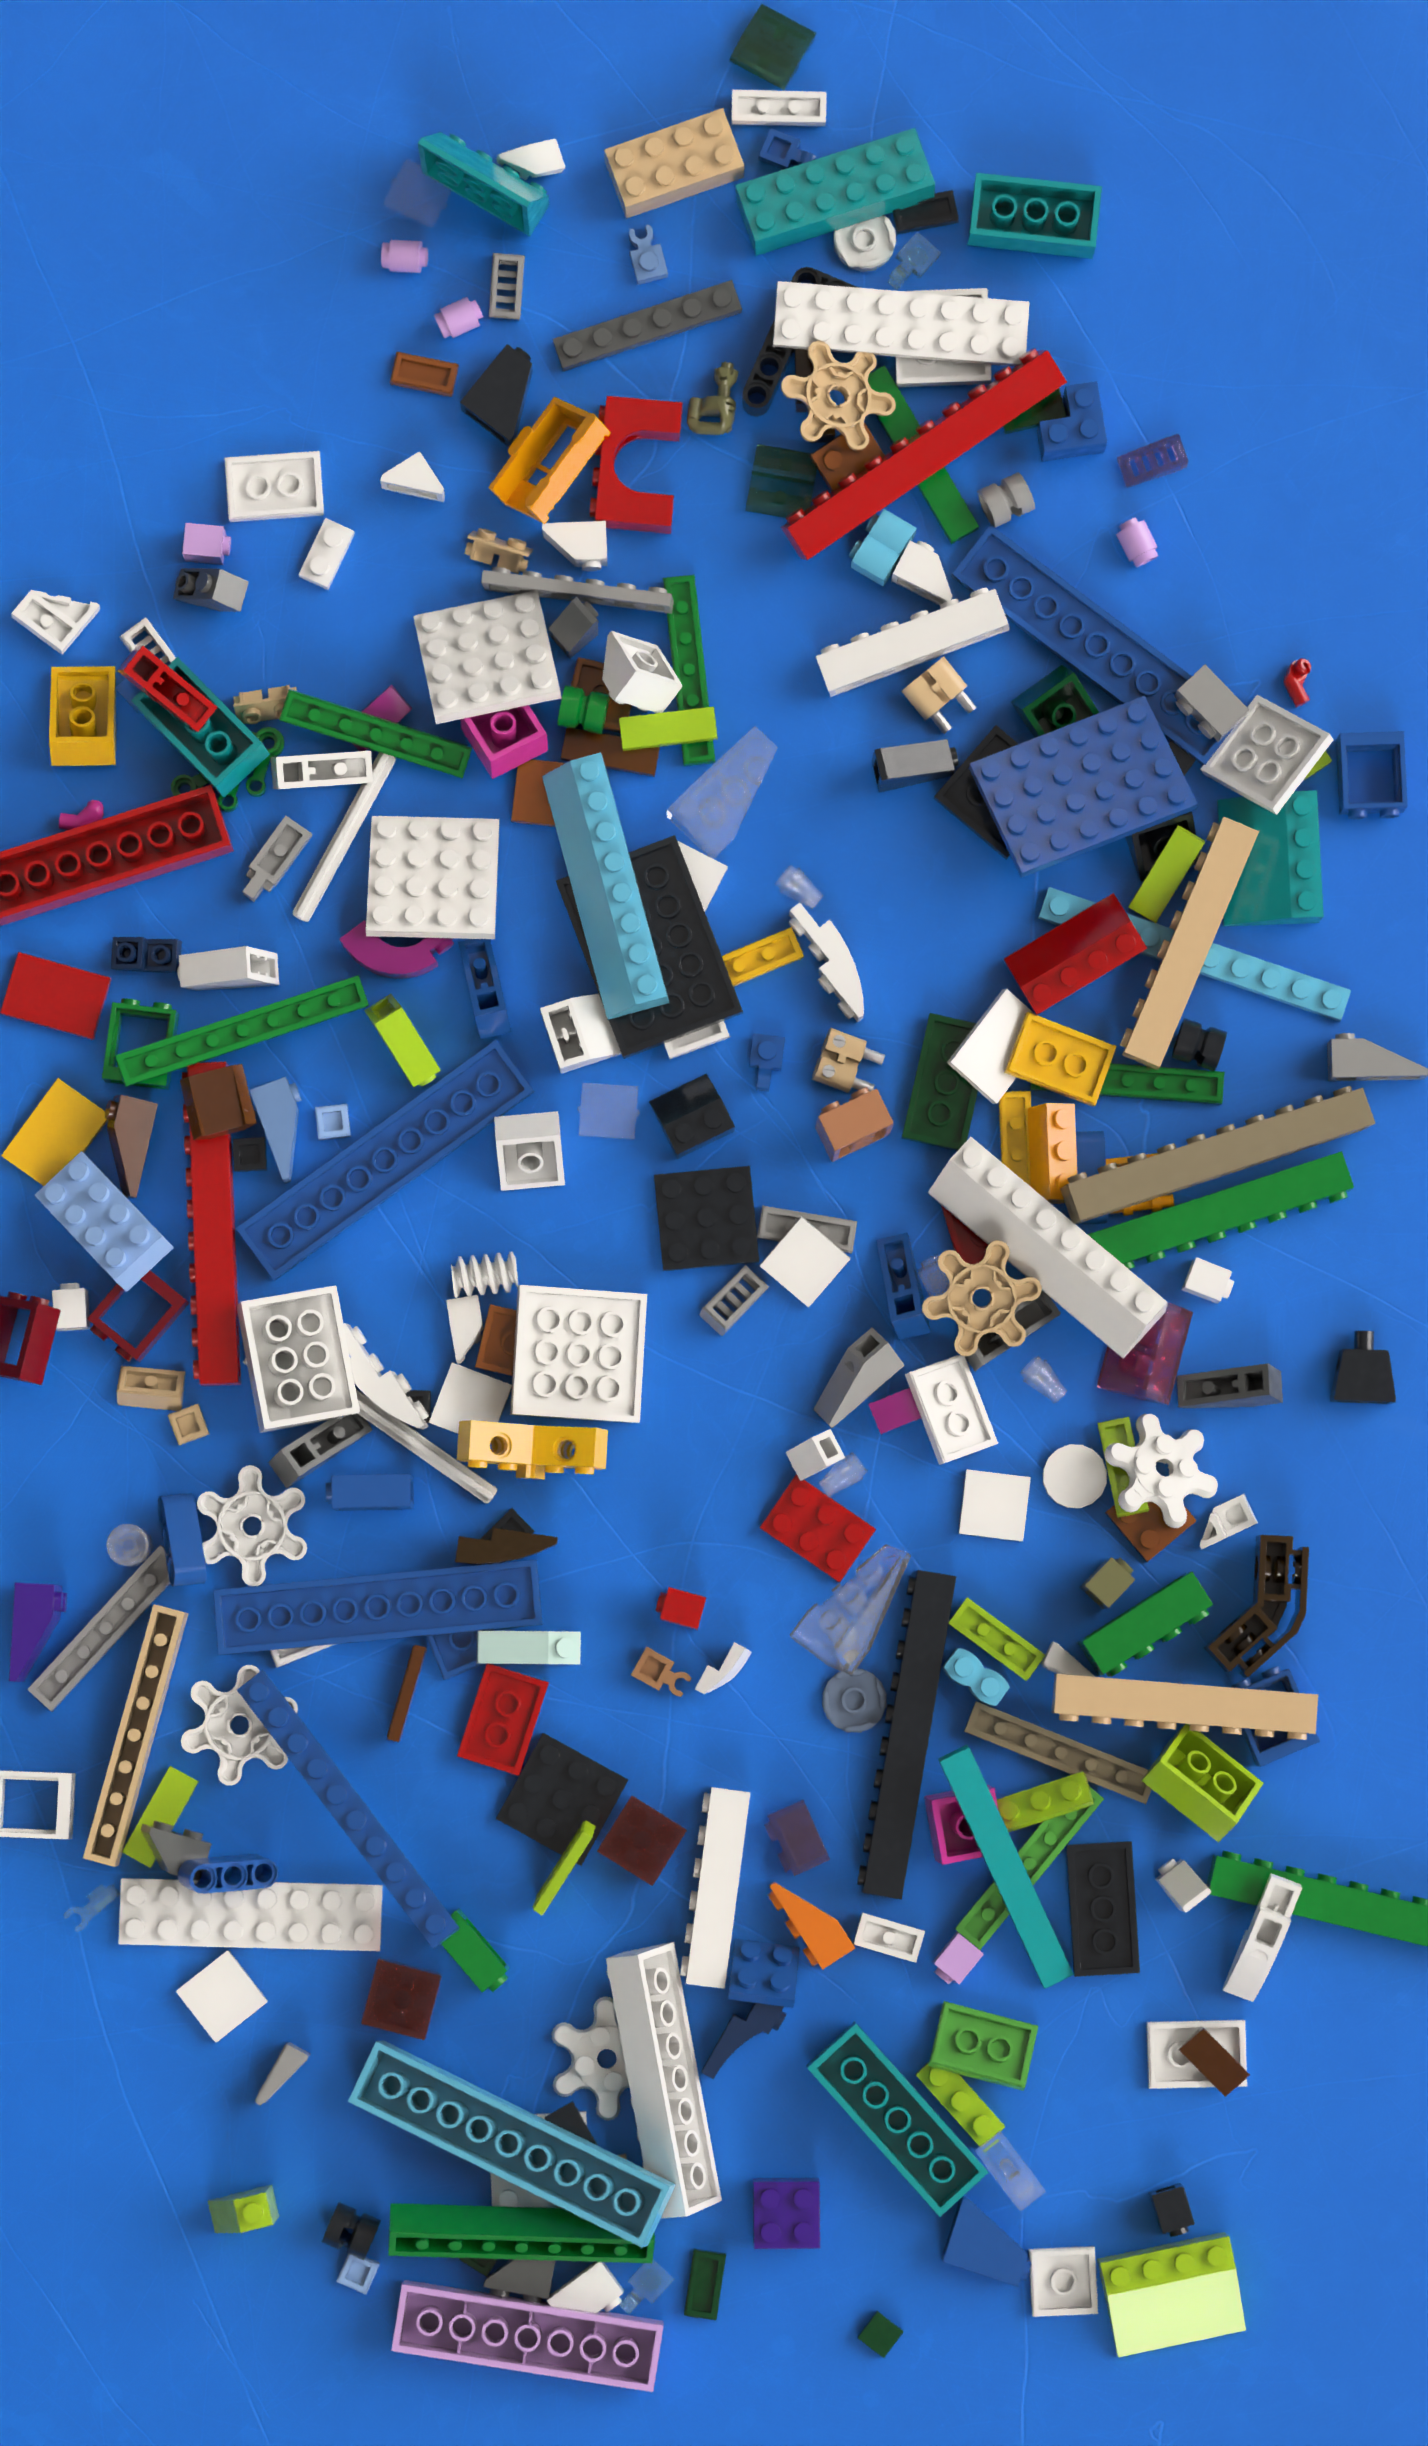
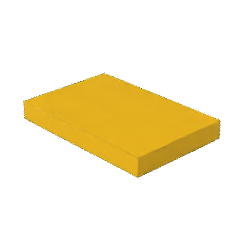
M1027 1012L1004 1073L1094 1107L1096 1106L1117 1046Z
M57 1078L1 1156L45 1186L81 1151L85 1153L108 1121V1119H105V1111Z

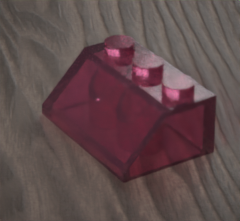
M1168 1302L1166 1312L1124 1359L1107 1346L1097 1388L1144 1401L1169 1405L1193 1312Z

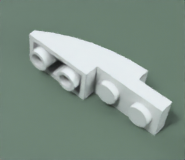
M798 903L790 910L789 916L792 919L788 922L798 936L804 934L810 941L811 945L808 948L819 962L823 959L826 961L819 968L818 973L821 976L818 979L819 983L828 994L835 993L841 1001L837 1005L848 1019L854 1017L859 1022L864 1016L863 994L858 972L848 947L830 920L819 927L802 904Z
M344 1323L354 1383L377 1406L402 1422L422 1430L429 1427L424 1420L429 1416L419 1400L414 1403L411 1397H407L405 1394L412 1390L404 1375L401 1373L397 1376L391 1370L381 1375L380 1371L384 1368L374 1353L369 1355L363 1344L367 1341L363 1333L357 1326L352 1328L351 1325Z
M1270 1873L1248 1930H1245L1222 1988L1223 1991L1254 2002L1290 1926V1917L1302 1890L1301 1884Z

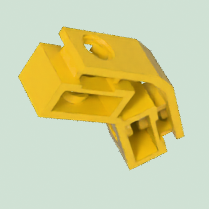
M475 1420L459 1421L457 1460L468 1462V1467L487 1468V1464H498V1470L516 1471V1478L545 1480V1472L564 1473V1468L575 1469V1474L594 1475V1470L606 1469L608 1430L590 1427L535 1426Z

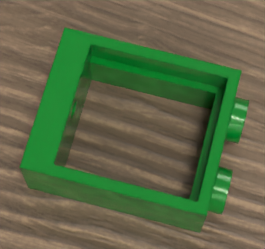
M122 998L121 1003L112 1002L102 1079L105 1082L124 1085L115 1060V1055L118 1054L123 1016L168 1021L167 1039L177 1035L179 1014L176 1010H172L171 1004L153 1002V1007L140 1006L139 1000ZM171 1072L131 1086L169 1090Z
M458 1908L451 1914V1917L460 1929L441 1944L482 1993L487 1988L494 1992L508 1979L505 1973L510 1967L460 1908Z

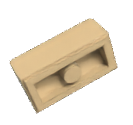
M121 1366L116 1392L117 1404L120 1406L179 1411L182 1409L185 1371Z

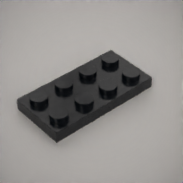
M1132 1841L1066 1845L1074 1976L1140 1973Z

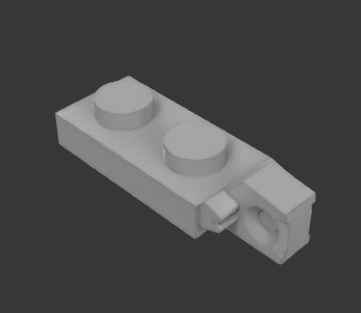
M285 815L249 865V871L246 876L251 880L242 891L243 895L255 902L264 889L270 892L274 886L276 887L311 839L312 833Z

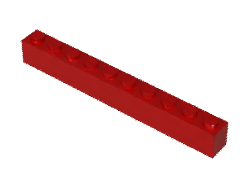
M1035 348L1029 350L1019 358L1021 364L1012 369L1010 366L1001 369L993 375L995 381L986 387L984 384H980L967 393L969 398L959 405L958 401L950 404L941 411L944 416L935 422L932 419L927 420L915 429L917 431L916 435L908 440L906 437H903L890 446V453L882 458L880 455H876L864 464L865 470L857 475L852 472L839 480L838 484L840 487L829 493L826 490L811 500L814 505L805 511L799 508L785 518L787 523L781 526V529L799 557L809 560L1067 383L1048 350L1037 351Z
M226 1061L197 1063L188 1066L187 1072H182V1079L229 1065ZM183 1104L184 1123H189L190 1125L186 1105ZM190 1127V1135L184 1137L185 1154L191 1155V1167L186 1168L187 1187H192V1199L187 1200L188 1219H193L194 1231L188 1232L189 1251H194L195 1263L189 1264L190 1283H196V1295L190 1298L191 1314L197 1315V1328H192L193 1347H198V1360H193L194 1379H199L201 1386L241 1385L239 1318L236 1307L238 1305L232 1138L231 1134L212 1139L194 1140Z

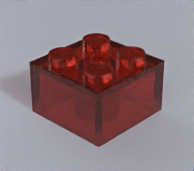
M631 1795L597 1852L653 1886L687 1829Z
M380 1957L376 1964L361 2024L425 2040L428 2035L443 1973Z

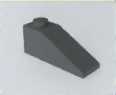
M1268 1363L1177 1376L1179 1408L1255 1407L1283 1403L1281 1371Z
M358 1414L329 1419L281 1449L268 1463L287 1489L363 1438L373 1429L366 1419Z

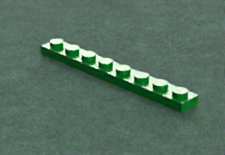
M359 975L115 1055V1060L124 1086L128 1087L369 1006Z

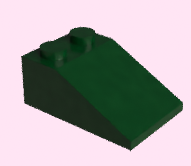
M1063 665L1056 668L1011 701L1034 738L1099 713L1075 673Z

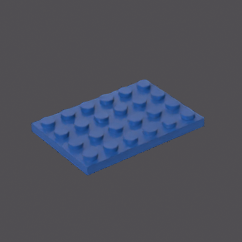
M1145 695L979 759L969 765V770L1021 878L1196 810L1198 806Z

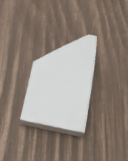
M556 139L522 146L501 153L496 157L497 163L502 166L505 163L520 173V177L525 181L529 176L535 178L562 173L566 168Z
M478 1295L446 1300L457 1364L465 1360L467 1352L482 1338L481 1331L484 1327Z
M1244 1494L1213 1508L1199 1545L1201 1550L1258 1523Z
M734 1642L720 1670L718 1671L707 1665L695 1690L706 1694L731 1681L744 1666L752 1652Z

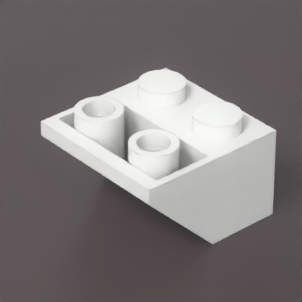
M599 993L569 998L540 1008L561 1074L621 1054L610 1022L607 1020Z

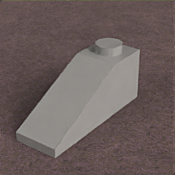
M1353 1033L1336 1034L1335 1039H1331L1327 1043L1328 1081L1424 1080L1428 1076V1068L1364 1038H1355Z

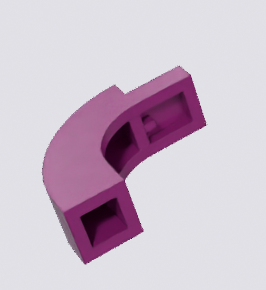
M364 920L342 936L340 942L350 956L366 970L382 977L406 979L423 975L438 967L437 960L433 957V954L437 952L441 955L454 945L452 941L454 938H425L409 947H395L385 943L377 936H366V920Z

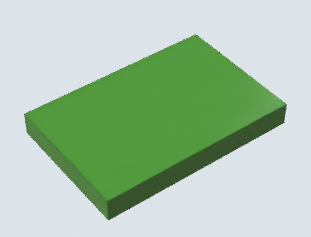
M944 2001L928 2066L1024 2091L1038 2026Z

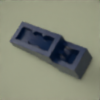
M754 2003L746 2019L733 2013L705 2063L702 2073L714 2079L725 2061L743 2043L762 2031L768 2035L772 2028L778 2031L786 2017V2013L782 2011L784 2007Z

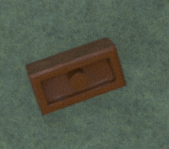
M1202 2026L1178 2049L1225 2097L1250 2075Z

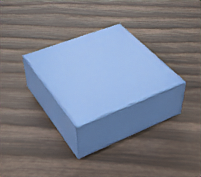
M347 1104L315 1107L319 1140L351 1137Z
M348 2254L336 2282L367 2295L380 2263L368 2257L362 2260Z

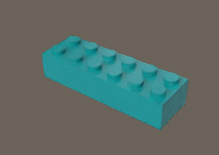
M915 128L735 185L736 202L755 256L833 232L835 229L839 230L892 213L893 210L898 208L902 210L919 204L917 202L935 197V182Z
M855 2021L806 2065L808 2070L939 2217L989 2173Z

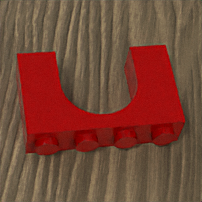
M607 396L606 406L600 405L598 419L611 434L604 436V440L595 451V455L601 456L600 467H594L592 486H598L597 498H591L589 517H595V521H606V528L671 534L674 495L643 493L626 487L617 477L614 463L621 449L635 440L655 439L680 442L682 402Z

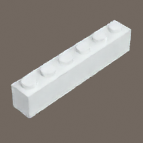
M988 588L976 590L970 594L971 598L959 602L958 599L949 600L940 605V610L929 613L928 610L920 611L910 616L911 621L900 625L898 621L891 622L882 626L879 633L871 636L868 633H862L851 638V643L839 647L838 644H833L823 648L821 654L816 656L830 697L1008 631L1009 624L996 589L990 591Z
M711 1787L710 1794L704 1793L702 1812L708 1813L706 1826L700 1825L697 1843V1845L703 1846L702 1859L695 1858L693 1873L694 1878H699L698 1891L691 1890L689 1910L695 1911L693 1924L687 1923L684 1942L691 1944L689 1957H682L680 1972L681 1976H686V1984L725 1989L750 1792Z

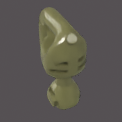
M722 362L721 367L714 369V380L718 385L717 396L690 398L687 425L694 433L722 435L731 432L735 420L736 402L730 398V389L736 383L739 374L737 370L733 369L732 363ZM702 416L718 417L721 422H702L699 419Z

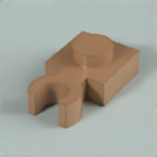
M648 1647L645 1648L631 1673V1676L658 1691L663 1683L669 1686L670 1691L679 1697H682L683 1692L675 1688V1681L678 1678H684L690 1682L692 1679L685 1672L674 1673L670 1671L675 1662Z

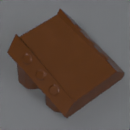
M242 1064L223 1067L180 1080L194 1140L220 1137L243 1131L256 1124V1115Z

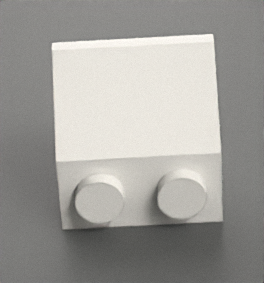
M610 631L607 636L602 677L609 690V696L619 704H630L644 712L649 710L655 713H663L683 685L658 645Z
M558 1111L494 1117L501 1191L565 1185Z

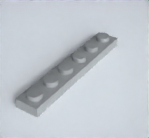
M493 567L491 571L483 570L481 583L484 590L512 594L538 591L539 597L572 601L578 597L583 603L588 601L591 604L672 614L674 600L672 594L667 593L666 589L660 587H649L648 591L638 590L635 585L628 583H618L617 587L606 586L603 581L596 579H586L585 583L574 582L572 577L565 575H555L554 579L542 578V574L537 572L524 571L523 575L511 574L509 569Z
M162 1545L149 1556L27 1689L51 1712L170 1584L164 1547Z

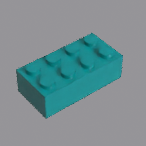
M976 173L968 245L1092 259L1096 248L1102 186Z
M177 657L168 667L218 707L198 732L194 731L142 691L131 701L138 711L224 798L270 753L263 743Z

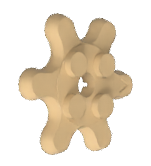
M815 341L811 343L807 352L813 366L812 374L808 377L786 376L781 382V391L785 397L800 400L808 408V417L800 426V434L804 440L809 442L817 441L822 437L825 430L835 429L844 436L850 449L862 450L869 443V435L864 428L865 417L869 414L879 416L892 414L896 407L895 400L888 393L874 391L868 383V375L877 365V360L873 353L857 352L850 362L841 363L833 357L828 344L823 341ZM830 391H840L844 396V403L836 405L829 395Z
M996 1240L988 1244L984 1258L976 1264L966 1263L959 1253L953 1250L942 1252L938 1258V1266L947 1275L949 1287L942 1295L926 1298L922 1304V1311L931 1320L948 1317L956 1321L959 1331L954 1340V1347L957 1353L962 1356L974 1354L978 1348L980 1338L987 1333L998 1334L1008 1346L1012 1347L1019 1346L1025 1341L1026 1331L1015 1319V1309L1021 1302L1037 1299L1042 1292V1286L1034 1277L1013 1279L1007 1274L1005 1265L1009 1258L1010 1250L1003 1241ZM985 1289L990 1292L991 1300L986 1306H977L972 1301L976 1290Z

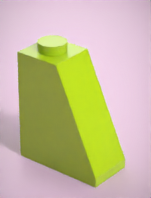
M392 994L364 1010L413 1087L417 1085L424 1086L436 1078L435 1074L441 1071L407 1014Z
M272 2184L208 2200L215 2233H243L271 2226L280 2217Z

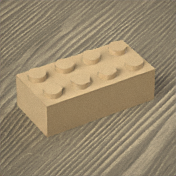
M723 108L604 149L605 164L626 219L744 178L745 165Z

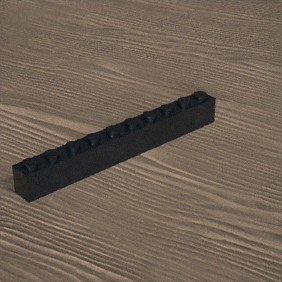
M917 1570L916 1576H909L906 1595L912 1596L910 1608H904L901 1627L906 1628L905 1640H898L895 1659L901 1660L899 1673L893 1672L890 1691L896 1692L894 1705H887L884 1723L890 1724L888 1737L882 1736L879 1755L885 1756L883 1769H876L873 1786L874 1788H879L877 1801L871 1800L868 1820L874 1821L872 1834L865 1833L862 1852L868 1853L866 1866L860 1865L857 1885H863V1893L902 1899L956 1576Z

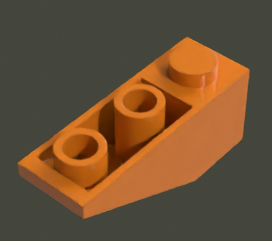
M776 1882L769 1885L772 1892L767 1894L777 1911L782 1908L786 1911L790 1919L785 1924L795 1939L801 1936L808 1947L802 1951L812 1966L819 1964L823 1970L855 1949L836 1918Z

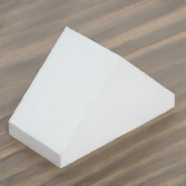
M420 451L381 476L382 489L444 502V488Z

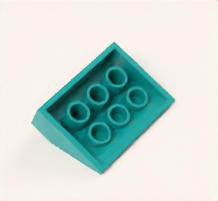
M439 132L422 137L419 140L418 148L422 173L529 237L531 236L549 207V196L542 186L535 182L526 183L519 178L520 175L508 166L501 168L492 163L493 159L488 154L477 150L475 153L465 147L466 143L453 134H450L448 137Z
M1317 790L1294 791L1277 815L1245 797L1217 800L1218 824L1223 817H1226L1259 831L1223 916V926L1319 923L1324 914Z

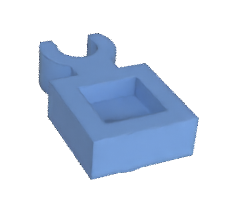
M649 224L646 225L647 236L643 239L635 236L634 229L629 231L631 244L638 248L637 250L630 251L638 285L668 277L661 245L651 246L653 229Z

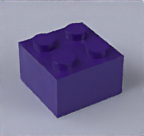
M753 2178L754 2249L820 2248L819 2178Z

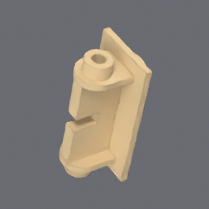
M478 528L477 532L472 531L468 535V539L474 540L473 543L468 542L464 554L469 555L470 559L491 565L494 554L500 556L497 567L509 569L517 574L519 571H526L529 561L523 558L524 556L528 557L533 552V549L526 547V542L516 538H508V541L496 538L495 532Z
M290 685L269 688V698L263 699L262 690L239 692V696L233 697L236 717L243 724H256L260 721L280 719L288 690L297 691V688H290Z

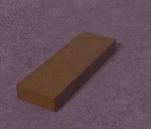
M566 728L561 760L571 761L601 752L605 766L608 769L655 777L660 747L623 751L621 737L600 735L587 732L586 730Z
M415 1645L412 1648L387 1737L389 1740L401 1742L427 1652L426 1647Z

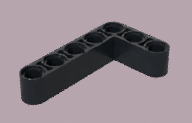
M803 267L797 270L791 280L794 283L809 280L813 284L859 288L810 267ZM774 321L743 390V408L751 416H762L769 410L795 351L794 348L773 347ZM770 364L775 366L778 371L776 374L768 376L763 374L760 369ZM753 393H760L765 397V400L761 404H753L749 401L748 397Z

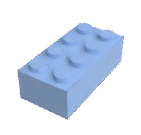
M82 1151L35 1194L37 1199L126 1292L174 1248Z

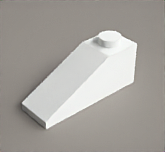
M371 751L271 757L273 789L373 783Z

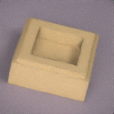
M199 1404L168 1415L179 1446L210 1435Z

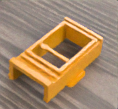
M554 397L532 428L530 426L524 427L508 448V453L511 457L488 488L504 505L545 524L549 519L548 513L559 502L604 440V436H609L611 432L595 414ZM566 428L575 429L572 441L553 467L549 469L541 465ZM536 469L547 473L537 485L528 482Z

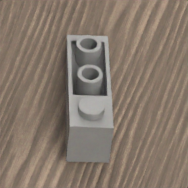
M870 1328L846 1350L814 1407V1411L831 1428L843 1420L905 1366L889 1343L875 1329Z

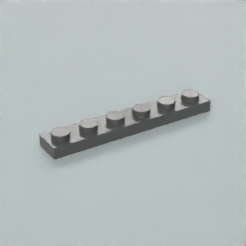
M730 280L554 338L553 344L564 372L742 313V307L733 282Z

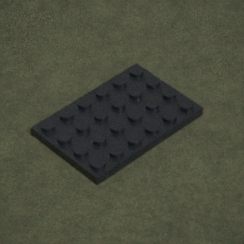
M675 835L629 852L669 1003L609 1019L624 1059L743 1014ZM569 876L556 880V883L601 998Z

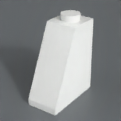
M243 946L179 955L177 975L180 987L198 991L279 985L278 954Z

